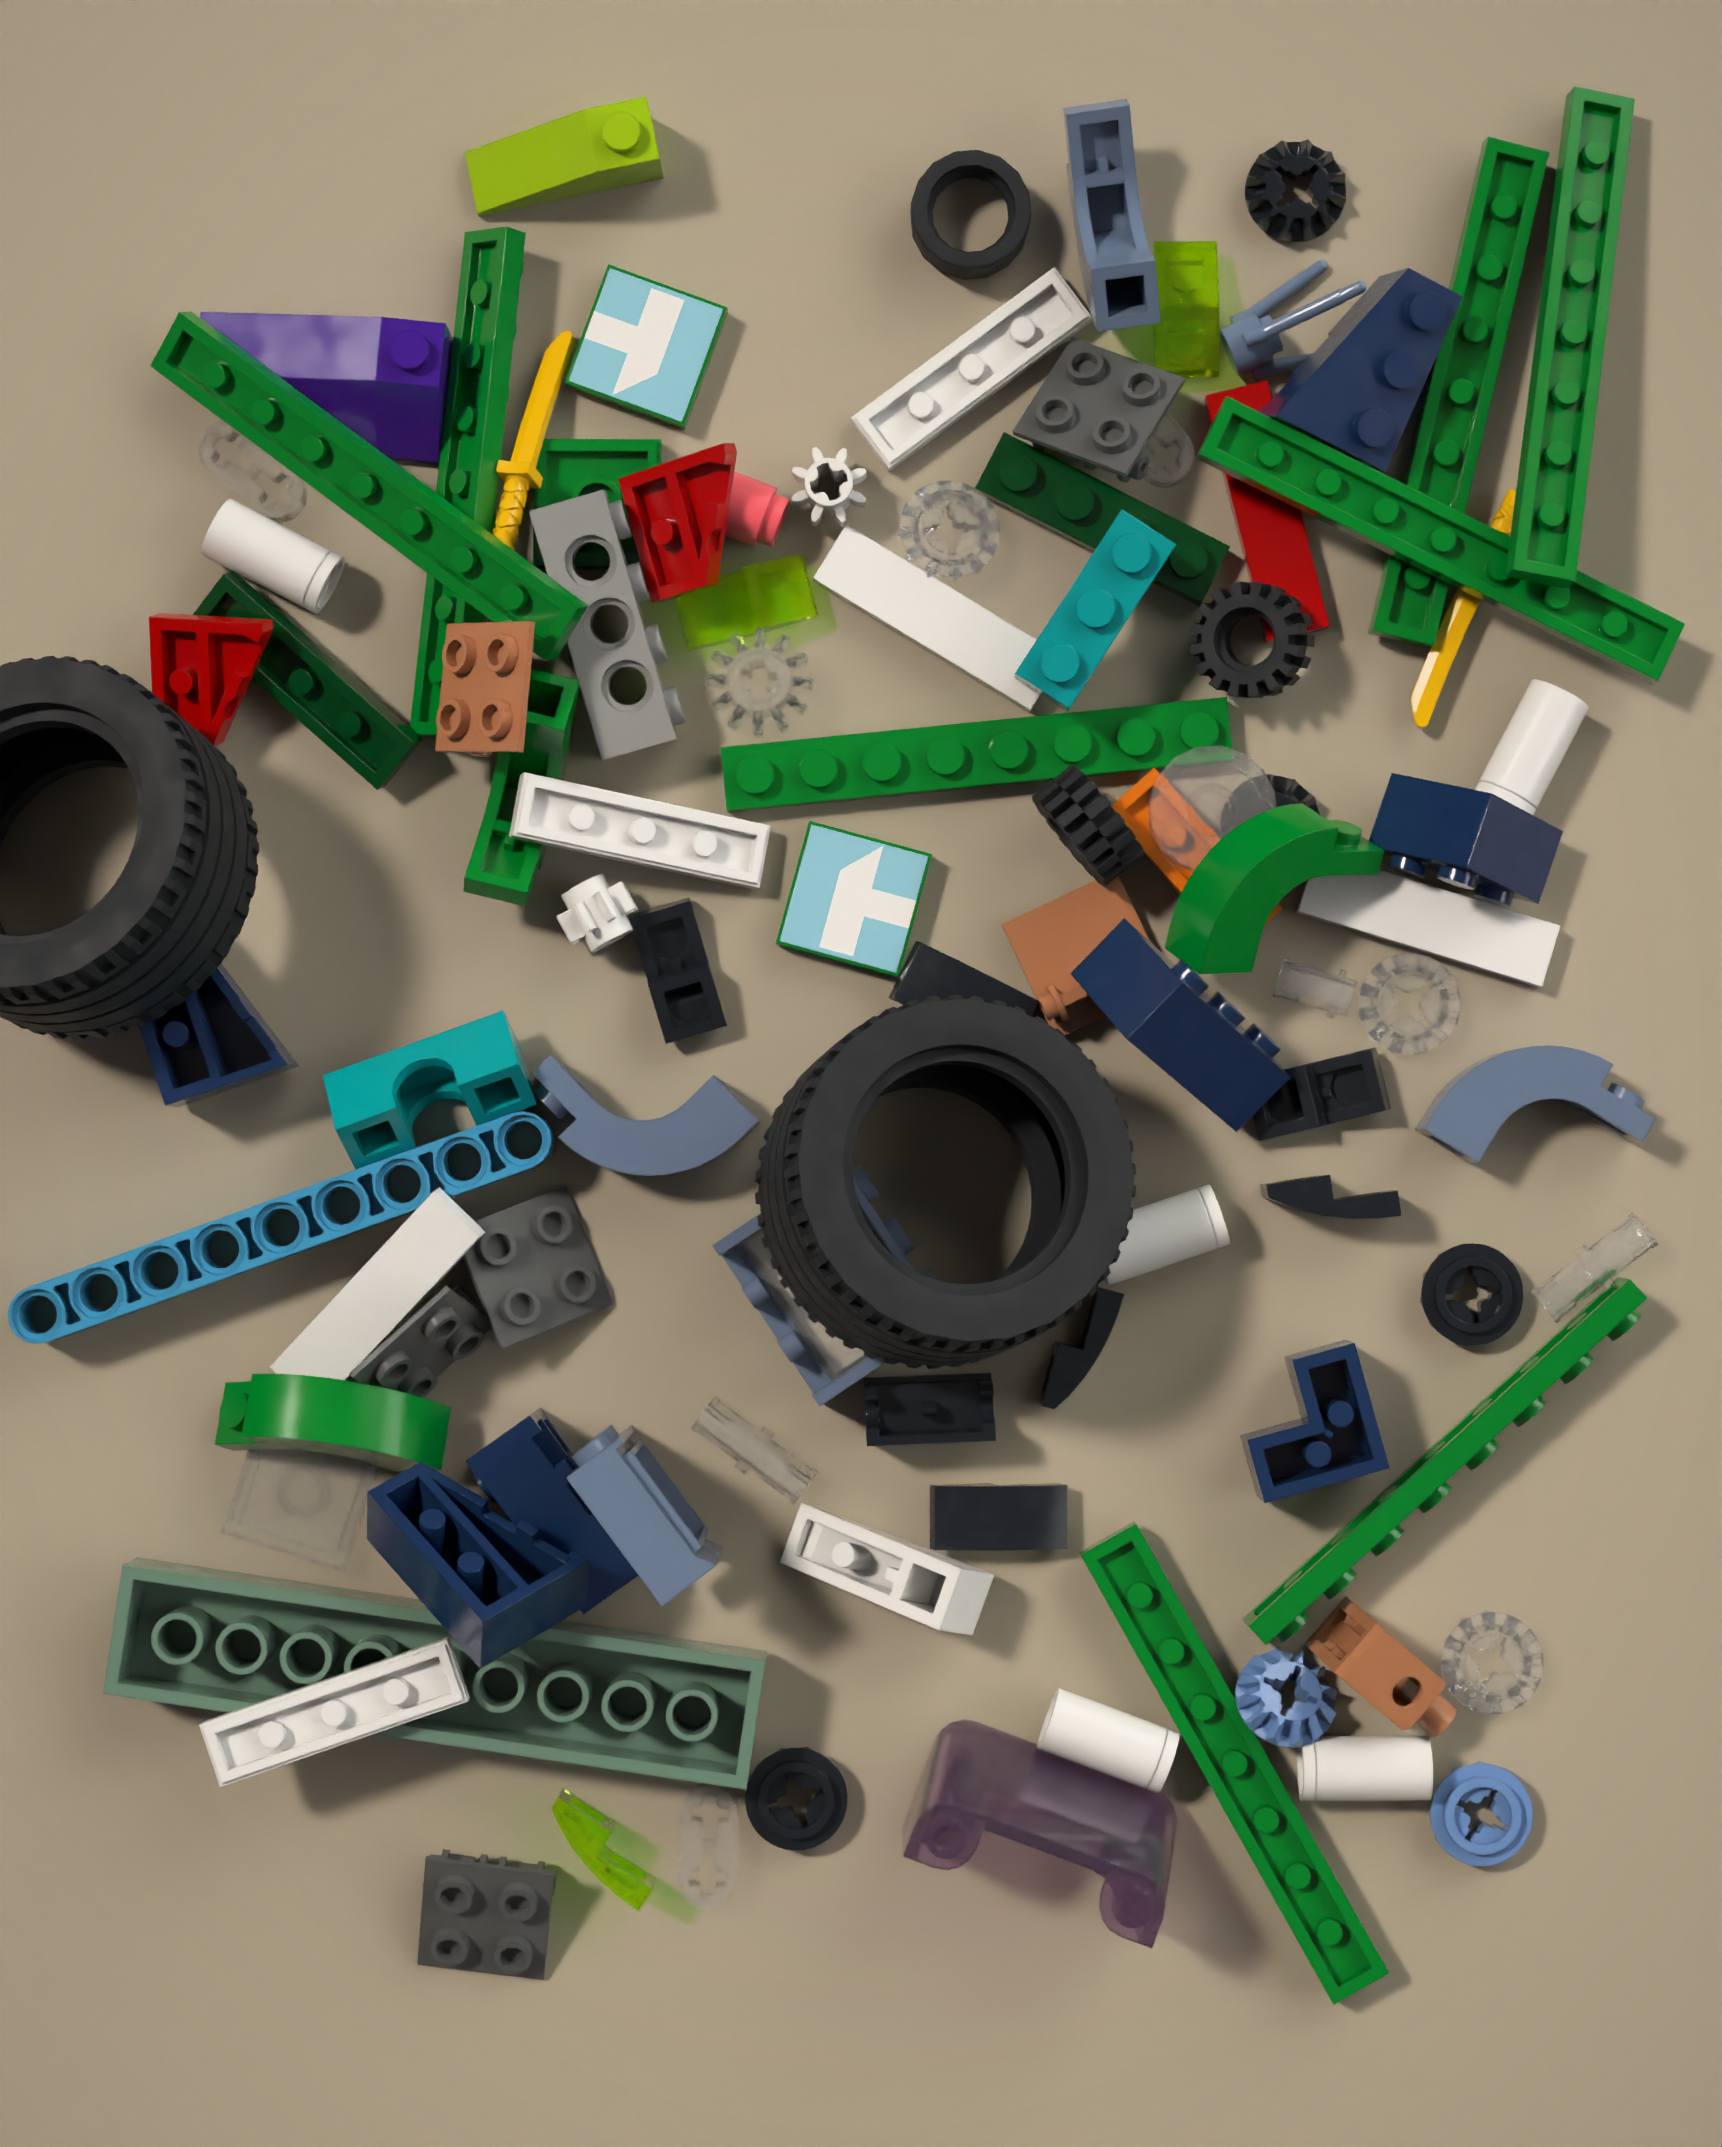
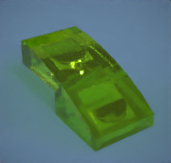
M1217 241L1153 242L1152 255L1156 263L1161 323L1153 324L1154 367L1181 377H1219L1220 333Z
M803 554L744 566L736 573L719 576L718 585L674 598L688 652L765 633L812 619L819 615Z
M562 1788L551 1810L569 1844L583 1863L605 1886L637 1911H640L653 1890L656 1878L605 1845L614 1830L616 1821Z

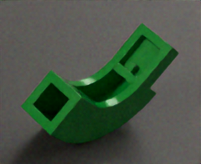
M531 669L523 753H497L490 794L464 877L463 892L526 907L537 869H541L547 845L509 838L520 775L526 772L564 781L576 717L580 680Z
M1303 803L1284 805L1259 813L1225 835L1197 865L1183 888L1174 909L1165 949L1178 959H1182L1199 974L1252 972L1266 921L1275 906L1288 892L1299 884L1320 876L1378 875L1384 850L1362 837V829L1345 821L1327 820Z
M252 1374L251 1381L225 1383L215 1445L232 1451L294 1449L323 1452L354 1458L394 1472L405 1471L422 1462L438 1471L442 1470L451 1407L409 1393L346 1380L292 1374Z

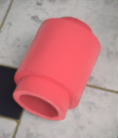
M734 471L725 536L752 547H756L759 542L773 547L786 517L790 499L778 495L777 487Z

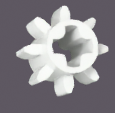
M815 447L812 449L813 464L808 470L802 467H793L792 477L798 482L805 484L804 490L796 492L791 497L793 506H802L808 503L813 509L811 525L815 527L821 522L823 516H835L837 523L843 527L846 525L845 510L850 504L865 508L866 498L861 493L854 491L853 485L859 484L867 478L866 469L857 468L850 471L846 465L847 449L842 448L837 453L836 458H823L821 451ZM829 474L834 483L844 480V483L839 486V498L829 501L825 492L813 493L819 489L820 476Z
M602 873L576 885L561 895L568 910L556 916L572 945L584 939L593 953L618 941L634 930L626 916L637 911L638 908L623 881L610 887Z

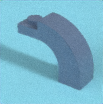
M1127 99L1063 108L1069 162L1066 165L1081 273L1094 326L1097 332L1161 323L1156 263L1147 242L1138 194L1130 105Z
M1548 1045L1504 1051L1484 1058L1461 1071L1437 1094L1415 1130L1468 1163H1479L1507 1118L1521 1107L1535 1101L1550 1100L1566 1104L1629 1142H1642L1655 1119L1640 1111L1645 1101L1628 1089L1615 1083H1611L1608 1090L1601 1087L1614 1064L1583 1050Z
M551 1055L532 1072L541 1083L534 1091L536 1096L559 1119L568 1112L576 1118L558 1138L585 1159L617 1172L631 1175L657 1176L686 1172L701 1167L732 1149L760 1122L714 1075L681 1107L672 1113L651 1120H630L606 1109Z

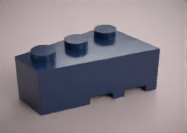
M1410 268L1379 276L1328 333L1329 337L1306 362L1301 363L1289 376L1290 380L1267 406H1262L1258 412L1381 473L1386 472L1463 296Z
M1125 918L1070 973L1130 1043L1236 1132L1291 1078L1273 1058L1281 1049L1255 1023L1247 1030L1241 1027L1239 1024L1245 1017L1229 1000L1218 991L1210 998L1204 992L1209 985L1186 962L1180 959L1176 965L1173 964Z
M222 963L186 1001L178 1006H174L159 1019L156 1018L147 1025L139 1027L165 1106L181 1107L299 1067Z
M540 1407L468 1458L466 1462L473 1470L472 1474L485 1495L493 1503L498 1502L512 1523L518 1525L523 1520L539 1530L538 1538L567 1555L572 1550H575L590 1559L586 1607L580 1610L584 1615L639 1575L567 1480L568 1475L578 1466L572 1459L574 1454Z
M420 1462L367 1492V1540L480 1669L586 1607L589 1558L575 1550H572L568 1555L538 1538L539 1530L523 1520L518 1525H515L489 1510L488 1500L426 1464Z

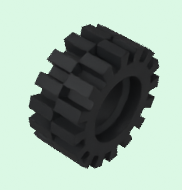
M1240 581L1230 583L1231 588L1217 589L1211 593L1214 600L1211 603L1202 602L1196 611L1203 615L1200 623L1192 622L1190 633L1197 634V644L1189 645L1191 656H1199L1201 663L1195 666L1201 676H1208L1211 679L1208 684L1216 690L1228 692L1227 695L1235 697L1263 698V696H1275L1283 692L1282 688L1284 686H1293L1300 679L1296 674L1300 668L1307 669L1311 661L1310 657L1305 656L1307 646L1314 647V636L1307 635L1306 626L1313 625L1309 614L1301 613L1299 607L1303 604L1295 596H1288L1285 593V589L1265 583ZM1249 615H1258L1271 626L1274 643L1270 654L1265 660L1256 665L1249 666L1240 662L1234 656L1230 646V636L1239 620Z
M1070 765L1032 796L1033 803L1037 806L1036 808L1040 814L1047 820L1046 822L1049 827L1056 832L1063 845L1067 846L1073 857L1083 865L1085 870L1100 885L1106 886L1144 855L1141 844L1135 839L1136 836L1132 830L1125 825L1121 815L1112 808L1109 800L1104 795L1102 796L1097 786L1091 780H1088L1086 775L1080 769H1077L1075 765Z

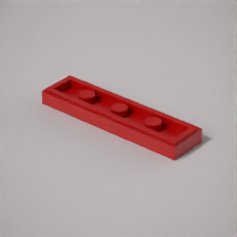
M1267 380L1209 394L1204 398L1210 426L1222 401L1227 396L1256 411H1259L1262 406H1267L1272 400ZM1222 472L1250 582L1278 586L1285 589V593L1288 596H1295L1303 604L1299 607L1301 613L1309 614L1313 624L1306 626L1307 634L1327 629L1330 625L1301 511ZM1259 616L1265 643L1274 642L1271 626L1265 619Z

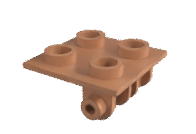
M535 622L447 624L445 644L442 650L443 669L440 702L436 715V752H468V755L493 757V752L523 753Z
M1119 875L1106 886H1102V884L1100 885L1094 880L1001 924L1036 999L1039 1001L1038 1004L1048 1025L1054 1029L1058 1028L1065 1035L1106 1016L1070 973L1124 918L1149 940Z

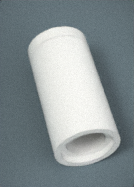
M228 499L217 512L202 546L203 556L315 614H318L330 599L345 565V557L233 499Z
M1532 679L1475 790L1492 793L1534 815L1589 709L1588 705L1560 687L1545 681Z
M1210 1184L1134 1209L1133 1218L1127 1224L1128 1236L1119 1245L1118 1249L1121 1253L1117 1262L1109 1266L1111 1273L1107 1276L1106 1282L1109 1286L1230 1245L1225 1221Z
M1058 1688L1045 1716L1037 1742V1749L1141 1788H1146L1149 1791L1159 1793L1172 1766L1180 1733Z
M1428 1735L1321 1736L1309 1745L1297 1747V1782L1300 1801L1431 1800L1433 1791V1757L1430 1738Z

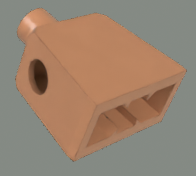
M1347 1596L1343 1598L1305 1643L1337 1676L1403 1732H1406L1416 1724L1430 1737H1436L1443 1733L1453 1721L1456 1715V1708L1440 1695L1445 1688L1446 1682Z

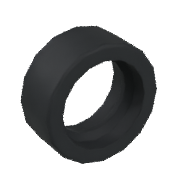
M980 150L953 152L933 162L917 182L910 211L912 237L923 258L941 273L963 280L987 278L1008 267L1023 249L1031 222L1029 191L1019 172L1000 156ZM976 178L990 183L1001 193L1007 204L1008 222L1004 233L995 244L982 251L965 252L952 248L940 237L934 226L933 209L937 197L946 186L960 179Z

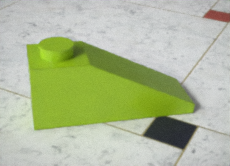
M647 96L583 109L465 152L478 216L664 178Z

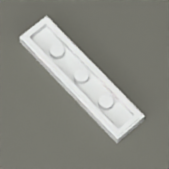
M1053 267L852 416L851 422L887 471L890 472L1091 323L1092 317L1056 268Z
M847 524L845 525L815 574L813 582L1030 712L1040 694L1014 677L1015 672L1037 639Z
M524 772L520 775L509 838L755 890L760 888L771 826Z
M1379 870L1378 875H1332L1309 879L1305 881L1296 913L1538 988L1543 985L1560 930V925Z
M439 1187L427 1197L276 1359L270 1368L276 1374L347 1380L351 1376L349 1373L390 1335L486 1232Z
M447 1637L203 1721L199 1724L219 1786L222 1787L468 1702L470 1696L450 1638Z

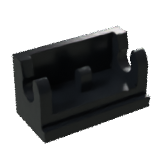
M991 1373L864 1378L867 1446L996 1441L993 1411L994 1389Z

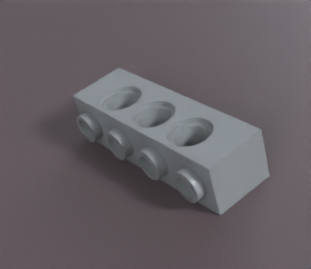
M600 490L529 511L547 575L588 605L567 643L578 680H580L579 684L602 760L677 739L678 735L675 726L686 723L676 686L664 689L657 664L668 661L658 624L646 627L639 602L650 599L640 563L627 564L621 540L630 538L632 535L622 501L618 500L610 503L607 492ZM591 543L602 545L610 556L608 572L602 578L595 581L583 579L575 568L577 552L583 546ZM607 605L620 607L626 613L629 623L625 636L614 643L602 641L597 637L593 629L595 614L599 609ZM623 667L638 669L646 679V693L636 704L621 703L614 697L611 691L612 677Z

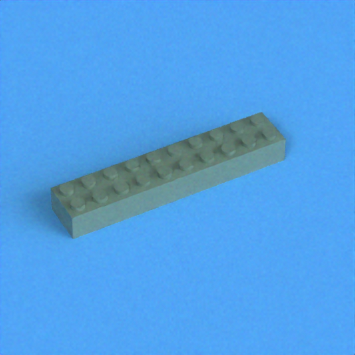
M136 1557L122 1565L103 1694L229 1713L449 1637L470 1696L469 1701L375 1733V1735L747 1790L767 1651L561 1621L480 1669L420 1599Z

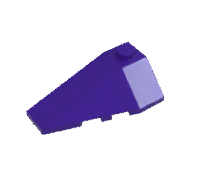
M230 312L200 313L202 320L391 460L439 464L453 337L446 323L368 316Z

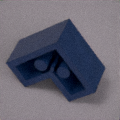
M1391 773L1369 841L1383 849L1384 854L1390 856L1388 867L1395 871L1417 878H1424L1427 869L1439 871L1438 879L1465 889L1474 890L1475 888L1474 897L1494 905L1510 908L1513 898L1539 904L1563 831L1492 793Z
M1342 1340L1284 1356L1301 1418L1240 1435L1257 1497L1264 1503L1389 1469L1355 1343Z

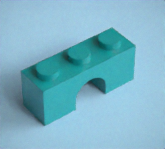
M1121 509L1015 672L1014 678L1068 712L1122 627L1168 560L1176 544Z
M504 1010L322 1075L335 1130L355 1169L416 1148L412 1133L414 1120L426 1106L438 1100L458 1099L464 1101L476 1126L537 1105L522 1050Z

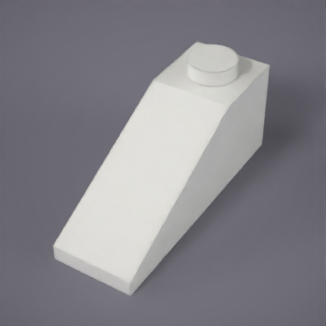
M801 1503L780 1563L936 1630L973 1635L994 1577L989 1572L938 1551L806 1503Z

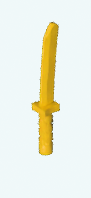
M570 331L560 333L545 350L520 424L511 460H498L496 472L504 481V493L501 495L500 510L497 511L496 526L493 528L492 535L514 551V544L517 542L519 534L518 527L521 525L524 513L522 510L526 505L528 496L527 490L529 488L541 489L543 477L536 469L556 398L576 343V339Z
M1508 489L1501 503V508L1496 512L1492 520L1493 524L1490 525V527L1508 536L1511 535L1516 490ZM1458 588L1441 622L1435 645L1430 648L1410 698L1413 721L1415 726L1420 729L1425 728L1430 721L1450 667L1481 600Z

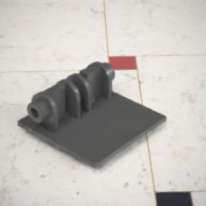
M1072 337L1012 432L1014 436L1032 442L1033 447L1041 451L1049 449L1065 455L1068 462L1076 464L1081 460L1083 461V466L1090 470L1098 466L1105 471L1116 474L1117 479L1125 483L1131 478L1140 481L1144 477L1149 464L1148 456L1141 453L1184 385L1185 378Z
M567 1186L475 1221L486 1233L471 1247L463 1258L499 1349L613 1304Z
M459 1284L453 1289L445 1286L349 1374L360 1383L393 1389L423 1398L434 1388L437 1377L453 1362L468 1357L480 1347L484 1340V1334L491 1329L486 1314L473 1306L475 1301Z
M443 1849L442 1855L430 1854L426 1856L417 1964L544 1980L551 1903L555 1891L557 1870L545 1868L544 1861H538V1864L513 1861L512 1867L507 1866V1857L500 1856L498 1865L488 1864L487 1854H481L480 1861L475 1862V1857L450 1854V1850Z

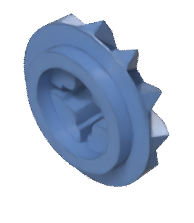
M1277 1646L1268 1653L1259 1656L1254 1655L1237 1679L1235 1699L1240 1716L1253 1733L1264 1741L1276 1746L1296 1748L1315 1742L1328 1730L1337 1714L1335 1712L1337 1689L1331 1687L1325 1677V1666L1316 1667L1305 1658L1304 1650L1293 1654L1282 1652ZM1291 1679L1296 1687L1294 1696L1302 1701H1295L1292 1707L1288 1708L1284 1715H1281L1280 1712L1283 1706L1280 1704L1281 1694L1273 1689L1280 1690L1284 1683Z
M1480 1761L1463 1767L1453 1768L1441 1784L1434 1788L1431 1809L1428 1812L1435 1839L1441 1847L1456 1860L1473 1866H1491L1512 1857L1526 1842L1533 1822L1532 1803L1526 1788L1520 1780L1504 1767ZM1494 1789L1490 1796L1492 1800L1489 1809L1504 1825L1501 1828L1493 1823L1489 1825L1481 1822L1466 1837L1470 1830L1468 1825L1471 1818L1464 1811V1808L1458 1804V1801L1461 1799L1466 1803L1471 1801L1479 1804Z

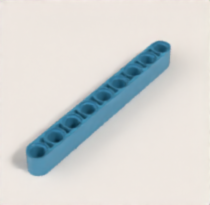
M525 1111L511 1113L27 1287L17 1293L10 1302L8 1310L9 1325L16 1336L25 1342L33 1344L55 1341L413 1213L439 1187L452 1199L538 1168L546 1163L554 1153L556 1146L555 1131L550 1122L541 1115ZM523 1122H530L535 1125L542 1136L540 1150L529 1159H521L513 1154L508 1141L513 1128ZM461 1144H470L475 1147L481 1155L482 1161L478 1174L467 1181L455 1177L449 1167L450 1154ZM403 1165L410 1166L416 1170L421 1180L418 1195L409 1202H402L396 1199L389 1188L391 1174L395 1169ZM341 1187L350 1188L360 1199L361 1207L359 1214L355 1220L348 1224L340 1223L334 1219L329 1208L331 1196ZM281 1209H287L294 1213L299 1220L300 1226L297 1238L287 1246L275 1241L270 1234L269 1228L272 1216ZM222 1230L231 1233L239 1245L238 1257L228 1267L217 1264L211 1257L209 1249L212 1238ZM161 1252L172 1256L178 1264L177 1280L167 1289L154 1283L149 1270L151 1261ZM100 1274L109 1276L117 1286V1300L108 1310L100 1309L93 1303L90 1297L91 1283ZM40 1296L51 1300L57 1310L56 1323L47 1332L34 1326L30 1318L31 1305Z

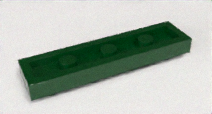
M1003 432L974 491L980 496L1091 552L1095 551L1121 509H1123L1176 544L1173 552L1152 583L1199 607L1230 548L1229 545L1006 432Z
M236 572L224 573L193 613V615L273 619V631L252 679L376 790L385 787L423 740Z

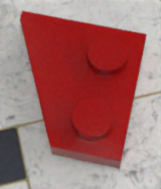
M722 443L618 479L651 603L668 601L718 585L737 456L735 443Z
M159 613L150 616L152 693L201 732L213 746L224 743L273 631V619Z

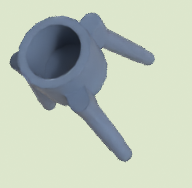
M1319 260L1249 309L1230 316L1231 324L1219 329V333L1236 375L1240 376L1251 371L1257 382L1276 373L1294 371L1301 363L1306 362L1313 353L1274 359L1273 354L1283 351L1279 333L1366 291L1365 282H1355L1275 320H1272L1270 315L1262 317L1325 272L1328 264L1324 260Z

